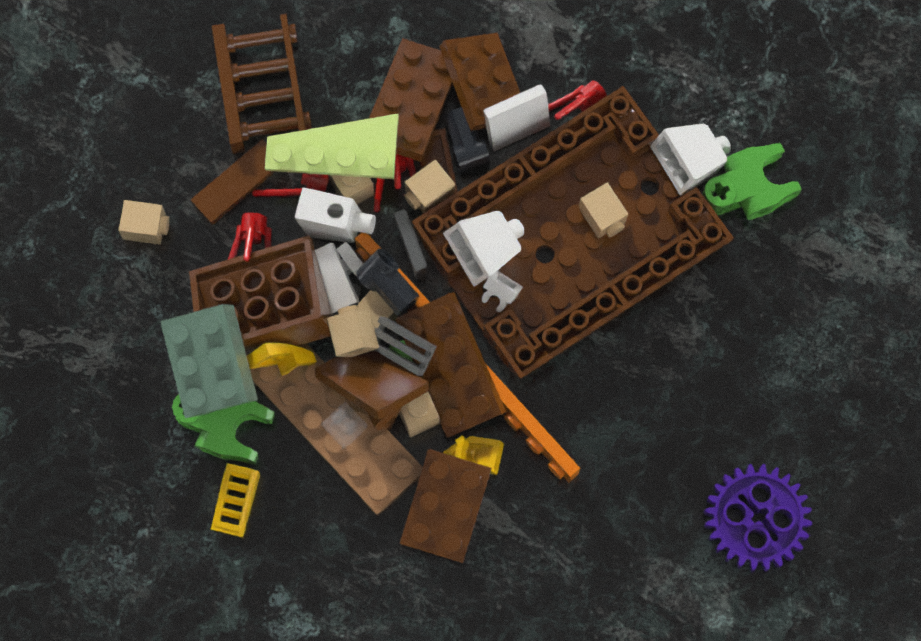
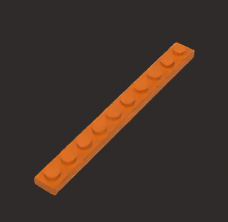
M360 233L355 238L357 248L355 253L363 263L378 248L381 249L367 233ZM398 269V272L420 295L418 301L407 311L410 312L430 303L409 278ZM487 366L506 409L504 418L515 431L520 428L528 437L525 440L528 446L537 455L542 452L550 461L547 466L558 479L564 477L570 482L579 474L580 467Z

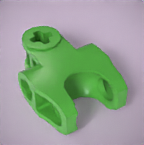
M781 143L761 147H750L728 156L727 162L724 164L726 173L710 179L702 195L718 216L742 207L747 220H752L772 213L784 203L798 196L802 189L798 181L777 185L771 183L765 177L763 167L776 162L782 157V153L785 152Z
M179 395L174 399L172 406L176 420L181 426L200 433L195 443L197 449L223 460H235L249 464H256L259 455L258 452L237 441L235 438L237 428L241 423L248 420L272 424L275 413L256 401L191 418H185Z

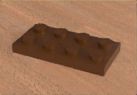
M402 38L369 117L370 119L399 114L396 154L422 162L453 84L441 50Z
M454 292L395 319L397 324L437 346L423 376L420 377L428 382L429 395L437 410L441 426L447 438L506 412ZM404 338L407 346L423 355L425 354L426 350ZM412 358L415 364H417V365L420 364L419 361H417L416 359Z

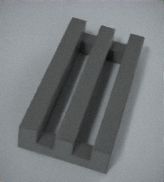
M403 209L395 212L394 223L416 279L425 277L427 274V264L407 211Z
M380 316L378 320L380 325L378 328H375L379 348L375 349V351L417 376H423L437 346L389 318ZM387 328L426 350L425 354L419 353L385 333ZM384 340L419 361L420 364L417 365L383 345L381 341Z

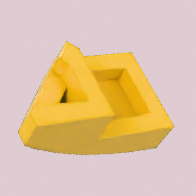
M265 343L247 355L250 369L278 365L282 376L290 373V371L298 366H309L317 362L313 352L284 343Z
M462 435L455 440L456 443L442 452L491 467L490 474L497 475L504 443L500 440L475 436L465 438Z

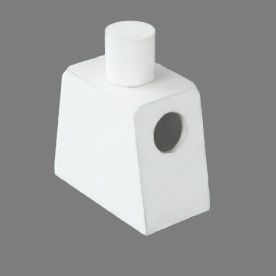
M705 124L664 129L650 146L680 196L712 178L727 162L725 154H728L731 149L730 142L725 136L715 138L709 127Z
M302 188L295 219L307 236L354 243L358 232L373 233L376 223L375 215L362 213L355 200Z
M494 211L462 220L443 234L472 285L476 286L493 275L521 251V245L517 239L524 235V227L519 220L512 219L507 222L500 211Z

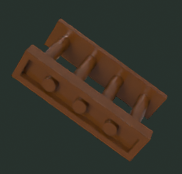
M286 14L280 15L282 29L233 37V34L226 33L224 24L212 26L227 128L233 154L245 152L244 141H248L249 137L299 129V131L312 129L309 112L302 111L291 44L297 43L295 24L288 25ZM285 42L287 58L240 66L237 63L231 64L230 53L236 52L235 49ZM288 70L290 72L292 84L290 88L242 95V92L236 93L234 82H240V78ZM294 100L297 117L248 125L247 122L240 121L239 112L245 111V107Z

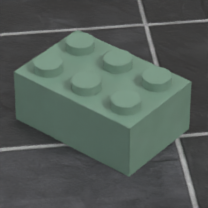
M222 304L160 321L185 418L198 417L258 400L234 305Z

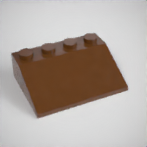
M310 235L252 252L248 262L243 260L244 255L189 271L194 312L222 304L234 305L246 355H249L265 343H284L299 346L331 336L327 318L332 317L331 308Z

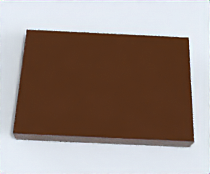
M375 350L354 357L336 356L315 368V378L377 420L382 419L429 391L426 380Z

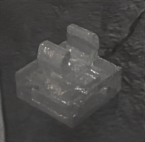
M346 402L321 423L322 427L343 449L368 428V425Z

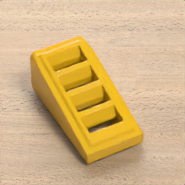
M227 463L211 530L243 538L260 478L259 471ZM233 476L249 480L248 486L232 482ZM229 490L246 493L245 499L228 495ZM230 503L242 506V512L226 509L225 504ZM222 515L239 519V525L222 522Z

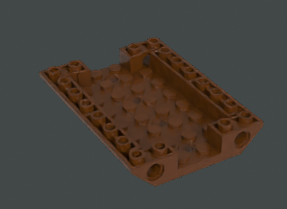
M624 86L412 221V225L432 262L500 360L520 380L734 239L697 187L680 196L650 147L659 134ZM645 181H652L658 186V192L653 195H647L642 192L640 185ZM608 182L626 209L628 217L624 223L625 228L612 237H608L606 234L598 239L579 210L578 205L580 198ZM494 211H500L507 222L512 219L519 220L524 227V235L517 239L521 245V251L498 270L523 286L517 298L511 304L508 303L501 312L496 311L500 305L498 297L489 298L486 303L482 302L484 295L483 286L487 279L476 286L472 285L443 234L462 220ZM542 248H547L553 252L554 258L549 263H541L536 258V252Z

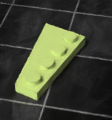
M399 114L268 136L265 170L394 179Z

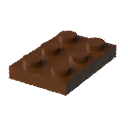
M498 33L444 40L439 47L470 131L486 128L484 109L520 94Z
M428 449L400 544L463 563L492 468Z

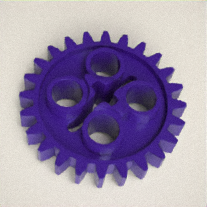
M749 464L745 475L739 468H735V479L733 480L725 474L722 478L725 487L716 484L713 488L719 496L709 495L707 501L714 507L706 508L704 514L713 517V519L706 522L704 527L714 529L715 531L709 536L708 540H719L720 544L715 551L720 552L726 549L728 553L725 561L728 562L735 556L738 558L737 568L739 569L745 561L749 562L751 572L756 569L758 563H761L764 572L768 571L770 561L777 568H780L782 566V556L788 561L794 558L790 549L798 552L803 549L798 539L807 540L809 538V534L803 531L802 528L810 527L812 521L804 519L803 516L809 514L812 509L802 507L801 505L808 496H797L796 491L801 485L798 483L790 487L788 482L791 475L787 474L782 479L778 478L779 468L777 467L771 474H767L766 466L762 464L758 473H755L753 466ZM752 489H764L768 494V501H756L752 496ZM738 495H743L746 498L749 507L740 501ZM733 507L739 509L743 514V520L736 523L729 520L726 513L727 509ZM754 513L756 515L762 513L765 516L762 522L754 523L751 520ZM776 513L784 514L789 520V526L787 528L777 527L773 522V515ZM767 529L777 536V541H773L770 538ZM751 533L759 534L764 540L763 547L756 549L750 546L747 538L748 535Z

